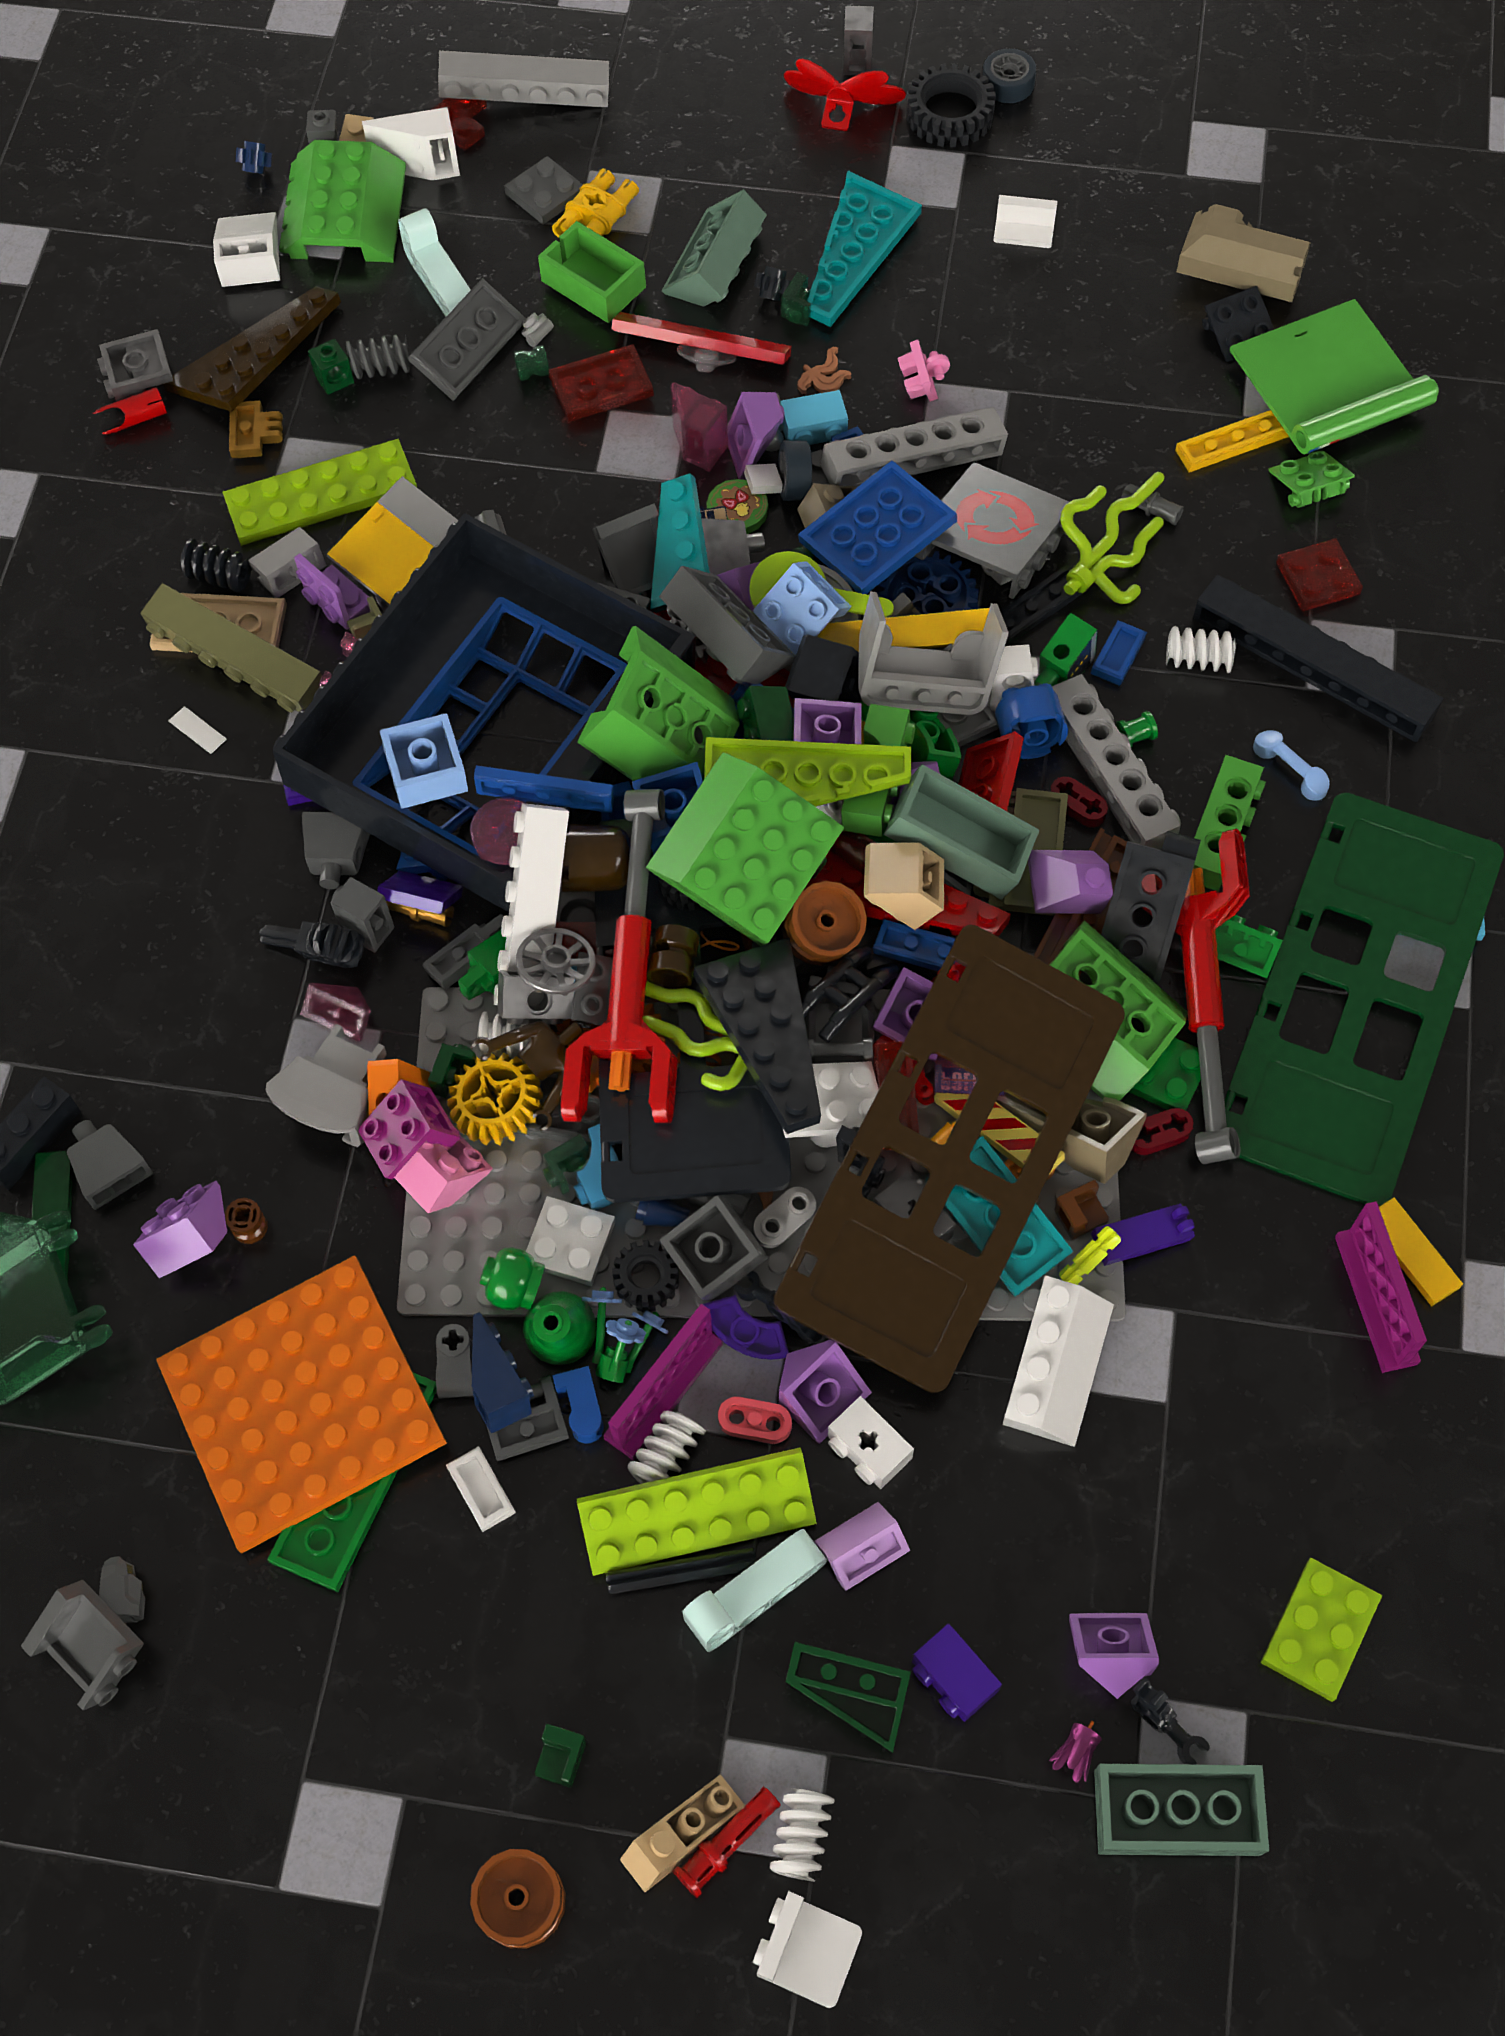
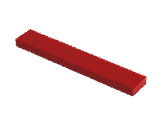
M620 312L612 319L613 331L781 365L791 355L792 346L705 328Z

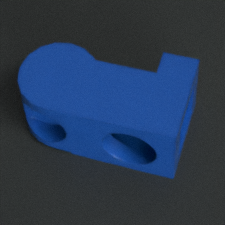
M589 1366L552 1375L558 1398H569L572 1410L569 1416V1425L574 1438L585 1444L597 1441L602 1436L604 1426Z

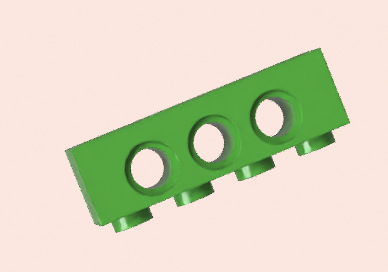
M1225 755L1194 837L1200 839L1201 842L1193 868L1201 867L1203 869L1204 887L1218 892L1222 884L1219 853H1215L1210 849L1219 850L1218 841L1221 838L1222 832L1236 828L1241 832L1243 825L1250 827L1256 808L1250 806L1253 799L1260 800L1266 783L1260 780L1264 767ZM1231 795L1237 796L1240 799L1233 798ZM1220 822H1226V823L1230 824L1231 826L1223 825V824L1220 823ZM1241 834L1243 841H1245L1246 835Z

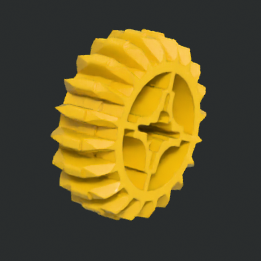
M503 1052L498 1060L494 1054H491L487 1061H482L476 1056L475 1066L470 1067L464 1064L465 1074H454V1080L457 1085L449 1087L451 1098L447 1099L450 1118L453 1123L457 1124L456 1127L459 1132L463 1133V1135L466 1134L469 1140L473 1142L479 1139L482 1144L487 1146L493 1138L495 1143L501 1146L503 1138L507 1136L509 1140L515 1142L514 1133L520 1131L527 1134L525 1124H536L537 1118L533 1119L532 1115L533 1110L542 1107L539 1101L543 1099L540 1080L517 1056L510 1059L509 1055ZM492 1091H494L497 1096L496 1100L499 1104L498 1107H496L493 1101L494 1098L492 1095Z

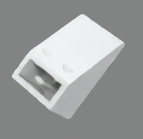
M447 107L362 121L366 142H373L406 163L405 175L427 180L460 176Z
M276 212L218 218L213 239L214 263L222 287L280 281Z

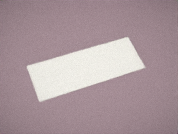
M185 706L169 720L171 724L210 754L227 740Z

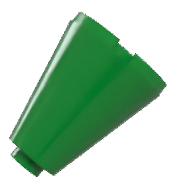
M563 1291L548 1293L537 1299L525 1316L523 1333L526 1344L538 1359L553 1365L574 1363L588 1353L595 1340L597 1329L595 1314L586 1301H582L581 1297L573 1293ZM557 1318V1328L554 1330H550V1325L552 1321Z

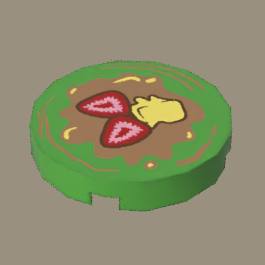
M727 480L717 485L710 492L707 500V510L725 508L727 520L744 521L746 534H749L759 529L766 521L768 500L766 494L752 495L747 480Z

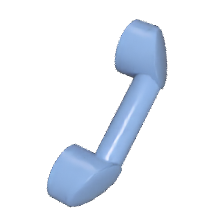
M1267 730L1255 737L1253 750L1256 755L1264 759H1270L1278 755L1304 778L1301 785V792L1304 797L1312 801H1318L1326 796L1330 785L1326 772L1319 767H1311L1282 742L1283 736L1281 733Z

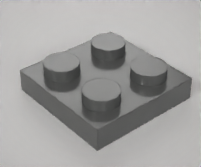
M546 156L504 185L507 196L544 225L565 210V205L577 196L583 184Z

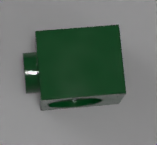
M336 339L308 350L314 375L327 395L354 383L348 357Z

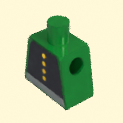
M1070 613L1041 652L1040 675L1034 681V685L1038 686L1047 683L1054 686L1082 674L1096 658L1097 629Z

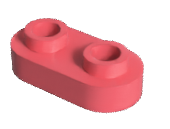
M737 1396L726 1399L718 1410L720 1428L724 1433L732 1437L777 1444L787 1439L792 1430L791 1415L780 1404ZM733 1414H741L744 1419L741 1423L734 1424L730 1421V1417ZM772 1420L777 1421L780 1424V1428L776 1431H771L766 1427L767 1423Z

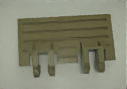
M1022 788L1012 791L1008 805L1012 807H1008L1007 812L1039 829L1032 850H1063L1068 794ZM1028 861L1019 884L1003 899H999L973 885L975 895L989 898L988 904L1001 910L1047 916L1055 915V913H1035Z

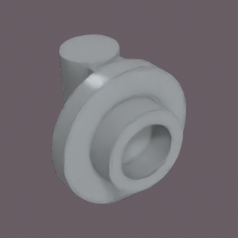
M533 313L523 321L524 329L521 331V334L526 337V341L530 346L535 347L552 330L554 325L547 319L544 313L539 316Z

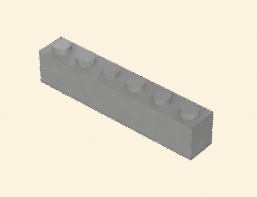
M439 51V98L608 107L609 61Z

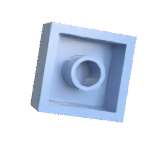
M447 713L380 730L384 752L401 809L468 792L465 770Z

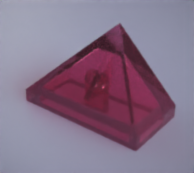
M310 983L307 987L300 1015L330 1029H333L338 1024L342 1026L344 1036L360 1042L363 1039L371 1010L356 987Z

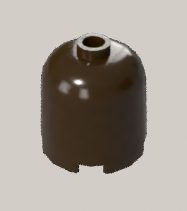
M568 823L562 867V892L614 891L624 887L627 884L631 846L630 837L626 831L612 825Z

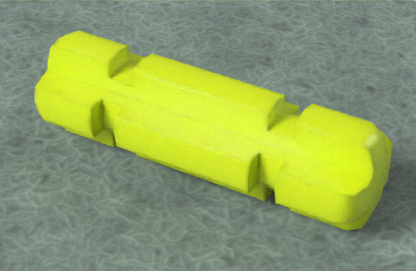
M1104 1227L1097 1234L1098 1239L1096 1241L1092 1239L1072 1259L1074 1263L1072 1265L1067 1264L1059 1272L1060 1278L1063 1281L1078 1285L1083 1280L1082 1275L1084 1273L1088 1275L1108 1255L1106 1251L1108 1249L1113 1250L1121 1242L1120 1236L1111 1227Z

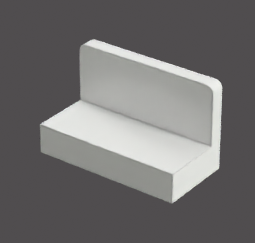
M999 195L994 242L1051 248L1057 201Z

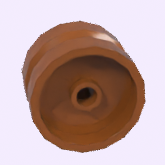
M823 881L811 884L802 891L783 920L781 932L783 939L790 937L792 953L795 957L807 964L823 966L838 961L859 944L866 931L867 916L863 902L853 890L841 883Z
M509 1849L492 1856L479 1869L472 1884L470 1905L475 1922L489 1938L508 1948L527 1949L544 1942L558 1928L565 1912L566 1893L560 1876L544 1857L527 1849ZM519 1890L525 1895V1898L521 1905L514 1906L510 1903L515 1900L512 1894Z

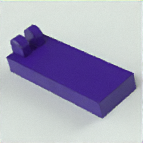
M1180 1203L1094 1228L1091 1236L1096 1241L1098 1239L1097 1234L1106 1226L1111 1227L1120 1236L1121 1242L1113 1250L1108 1249L1106 1251L1108 1255L1102 1260L1103 1265L1106 1266L1188 1242L1195 1236L1192 1230L1195 1225L1192 1219H1187L1189 1214L1187 1206H1182Z

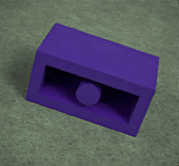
M949 1623L913 1655L912 1662L915 1664V1667L912 1671L927 1688L932 1684L942 1696L939 1699V1703L952 1718L959 1716L963 1722L968 1720L999 1692L1002 1686L1000 1681Z

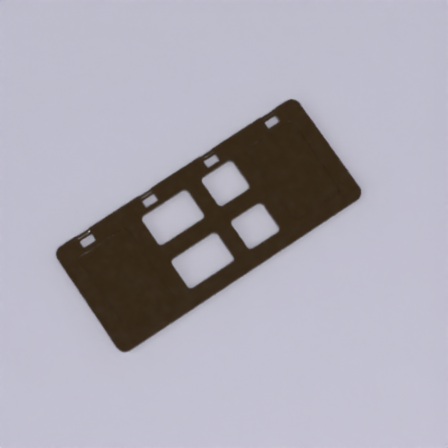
M967 925L962 928L774 1294L773 1301L776 1309L782 1314L928 1392L936 1393L944 1390L951 1380L1124 1020L1125 1013L1121 1004L979 926ZM954 962L965 966L958 982L947 977ZM931 1054L939 1055L972 1073L976 1078V1083L946 1143L943 1145L902 1125L899 1121V1115ZM906 1056L917 1061L909 1078L899 1073ZM1000 1092H1007L1042 1111L1046 1116L1042 1129L1015 1183L1002 1179L970 1160V1153ZM883 1148H890L929 1171V1177L908 1218H902L862 1195V1188ZM857 1153L868 1159L860 1176L849 1171ZM954 1186L966 1189L997 1206L1000 1210V1215L979 1257H974L942 1240L933 1232V1228ZM806 1253L817 1259L808 1277L797 1271Z

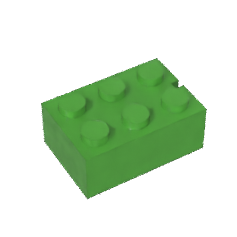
M578 221L559 236L560 242L555 240L538 255L541 281L607 323L646 288L643 261Z

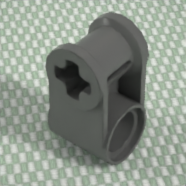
M459 1324L446 1325L437 1334L436 1387L439 1399L473 1396L471 1386L473 1342L466 1329ZM459 1338L461 1343L457 1344V1350L451 1351L449 1346L453 1345V1339Z

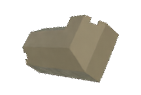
M1215 204L1210 206L1207 212L1202 213L1201 210L1195 213L1180 254L1177 273L1243 290L1257 286L1260 294L1293 302L1311 242L1254 228L1249 222L1246 225L1242 220L1244 215L1238 209Z

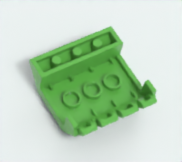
M314 140L297 154V159L291 163L289 176L291 182L288 184L285 203L287 207L284 210L282 224L284 231L281 232L279 251L285 254L288 253L291 259H308L309 254L306 245L361 247L365 262L394 263L406 163L373 142Z

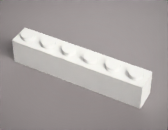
M522 803L521 812L516 811L513 829L514 832L518 833L517 847L512 846L510 851L509 864L510 867H514L513 881H508L506 886L505 899L506 902H510L509 916H504L502 920L501 934L502 937H506L505 950L499 951L498 971H518L516 967V953L523 940L536 931L555 928L569 811L564 808ZM555 933L540 936L547 947L553 945ZM533 940L525 948L526 951L539 955L543 953ZM522 958L524 968L540 964V962ZM498 984L495 985L494 1005H498ZM535 991L530 993L527 999L528 1005L536 1006L540 1004L544 998V993H537Z

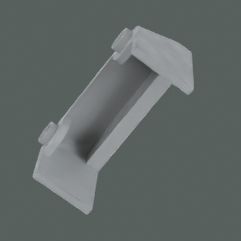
M870 592L859 633L858 689L862 701L868 706L876 704L917 711L973 715L981 712L988 703L1009 634L998 604L991 603L983 631H966L961 633L955 639L952 651L891 646L893 636L891 629L886 624L877 592Z

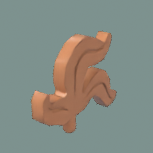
M837 347L828 349L825 364L817 365L813 368H810L808 365L803 366L805 372L797 384V389L802 394H806L807 388L811 385L820 393L836 391L841 387L845 379H851L850 371H837Z

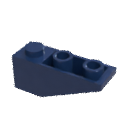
M478 1312L473 1315L471 1386L475 1406L492 1434L531 1415L530 1399L534 1397V1394L526 1377L519 1378L515 1372L517 1364L510 1350L503 1351L499 1345L501 1338L494 1323L487 1324L482 1314Z

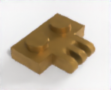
M260 400L241 402L232 412L230 411L229 451L231 457L262 456V444L280 443L283 436L282 413L279 411L263 412Z

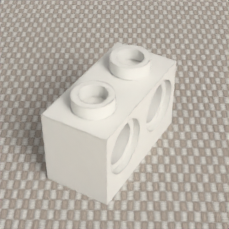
M1029 644L1004 647L988 699V707L991 711L996 710L998 703L1002 700V693L1008 688L1016 687L1020 689L1027 686H1035L1033 677L1038 675V665L1036 657H1031Z

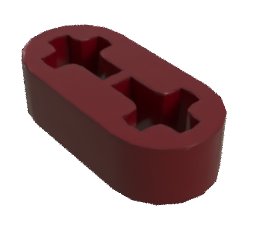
M1063 776L1057 778L1052 783L1050 792L1071 791L1067 800L1066 814L1086 827L1094 828L1104 823L1108 804L1102 796L1071 777ZM1093 807L1098 809V812H1093L1091 815L1086 813L1087 809L1091 810Z
M1173 1108L1146 1117L1141 1131L1144 1135H1153L1150 1137L1149 1143H1145L1143 1139H1136L1132 1151L1136 1154L1148 1155L1183 1143L1192 1132L1194 1124L1192 1116L1184 1109ZM1172 1120H1175L1177 1124H1184L1181 1132H1178L1176 1128L1165 1131L1164 1129L1169 1128Z

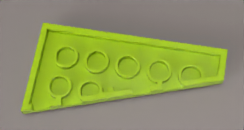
M706 737L704 779L724 752L759 767L815 807L909 784L911 780V747L713 737Z

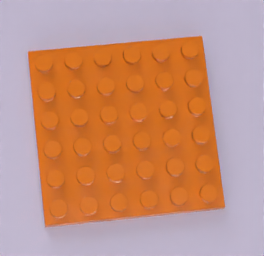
M355 1255L156 1359L234 1544L241 1554L281 1533L282 1530L291 1525L302 1522L323 1509L447 1444Z

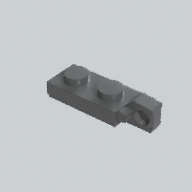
M499 914L488 924L484 923L480 926L476 923L426 960L423 963L425 971L444 990L448 989L468 973L467 970L470 968L467 952L500 931L504 916Z

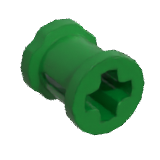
M1149 711L1141 713V717L1128 722L1124 720L1116 722L1117 729L1120 733H1124L1127 736L1131 747L1135 742L1147 738L1154 740L1158 737L1156 721Z

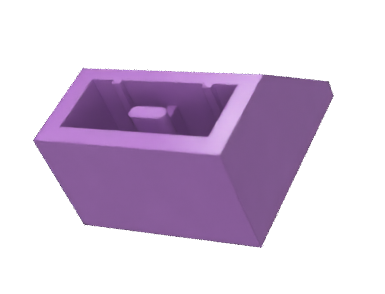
M217 1181L204 1187L197 1184L186 1191L181 1199L176 1201L174 1198H170L163 1202L156 1209L158 1215L141 1227L143 1233L133 1245L158 1278L213 1252L227 1234L220 1185Z

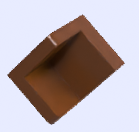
M1096 1180L1090 1181L1057 1198L1054 1211L1071 1240L1094 1230V1228L1103 1226L1109 1221L1107 1213L1096 1196L1099 1188Z

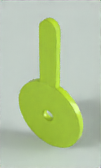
M792 551L772 554L758 564L751 576L749 593L752 605L755 608L793 563L807 561L826 580L825 575L819 565L804 554ZM834 588L852 606L847 612L860 615L865 614L869 595ZM878 597L885 618L890 617L894 609L893 603L889 599Z

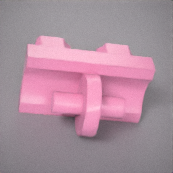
M919 340L910 342L912 352L898 357L899 366L904 377L918 372V375L904 380L910 398L914 399L926 394L931 402L938 399L932 377H935L936 380H942L944 374L950 368V362L946 355L938 354L937 351L930 352L929 358H927L922 353Z

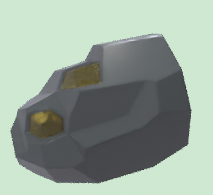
M120 1556L109 1558L102 1567L99 1597L124 1623L143 1620L145 1596L142 1592V1581L136 1578L134 1565L124 1561Z

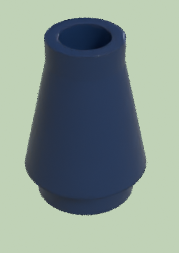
M669 1199L640 1201L635 1220L642 1221V1225L675 1228L688 1218L690 1209Z

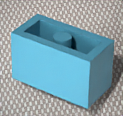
M840 390L780 401V405L784 408V421L782 424L784 425L783 432L786 441L806 440L809 445L831 442L832 436L848 430V416Z

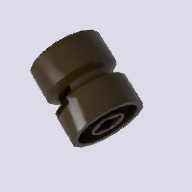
M668 924L658 927L653 937V954L650 957L647 971L648 980L667 989L689 987L693 981L695 967L693 960L697 957L699 935L694 930L681 925Z

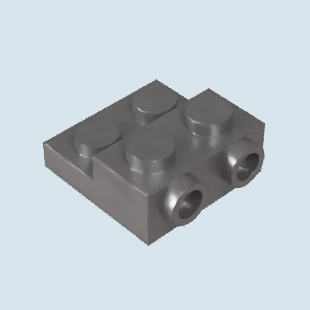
M158 329L99 345L102 357L97 360L103 377L108 375V380H104V385L109 399L115 397L116 401L141 393L146 388L173 381Z

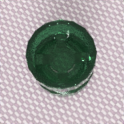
M543 345L534 347L532 351L526 352L523 349L514 351V359L520 381L529 380L532 374L539 375L540 377L550 375Z

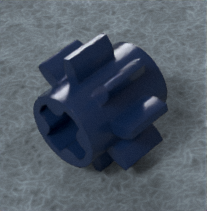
M244 141V149H236V162L242 163V171L264 174V166L271 167L272 153L265 152L266 144Z

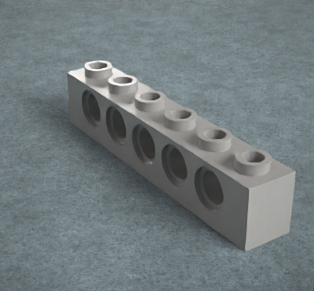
M994 407L977 409L968 413L954 416L949 415L936 420L922 421L913 425L890 428L881 432L863 434L858 437L824 444L820 465L830 485L858 487L891 460L908 474L915 475L1002 455L1008 433Z
M1082 674L1052 686L1058 695L1068 727L1067 743L1101 796L1106 800L1108 807L1130 841L1162 849L1167 831L1179 833L1181 827L1180 818L1174 809L1170 810L1166 804L1160 786L1156 783L1153 784L1149 778L1147 768L1142 759H1137L1132 752L1127 736L1124 733H1120L1115 726L1110 710L1104 709L1098 700V693L1092 684H1088ZM1109 762H1115V763H1118L1119 765H1113V764H1111V763H1109ZM1125 787H1131L1135 790H1128ZM1142 813H1149L1152 816H1145Z

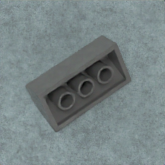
M681 566L659 596L666 603L667 612L677 620H682L688 626L686 631L694 634L696 640L702 641L708 647L706 650L708 655L714 660L722 662L728 668L727 674L740 684L743 682L759 684L794 662L795 655L715 574Z

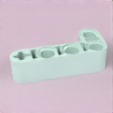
M424 208L398 219L401 239L408 260L444 315L447 316L471 289L439 243L433 218L427 208Z
M801 1529L713 1594L709 1590L694 1599L683 1610L684 1621L706 1651L710 1652L815 1574L825 1565L827 1558L805 1529Z

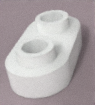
M792 1187L785 1191L762 1211L753 1223L752 1234L759 1244L766 1248H775L786 1241L813 1216L816 1210L815 1197L808 1189L803 1187ZM792 1200H802L804 1209H795L792 1205ZM774 1222L778 1227V1231L776 1233L768 1232L765 1227L766 1223Z

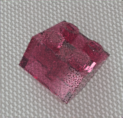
M673 382L670 386L673 428L683 460L710 472L728 447L727 406L716 399H710L689 387Z

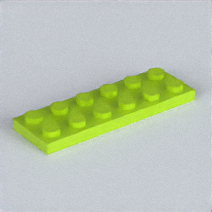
M395 439L223 491V495L239 542L243 546L295 530L298 527H305L373 506L402 476L417 487L400 441Z
M801 1448L577 1498L593 1576L817 1524Z

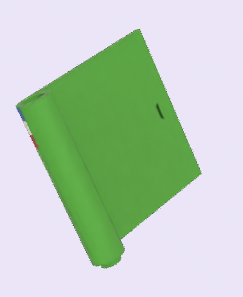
M1356 299L1230 346V352L1302 454H1308L1430 406L1436 402L1439 393L1436 381L1429 376L1423 375L1415 379L1412 378Z

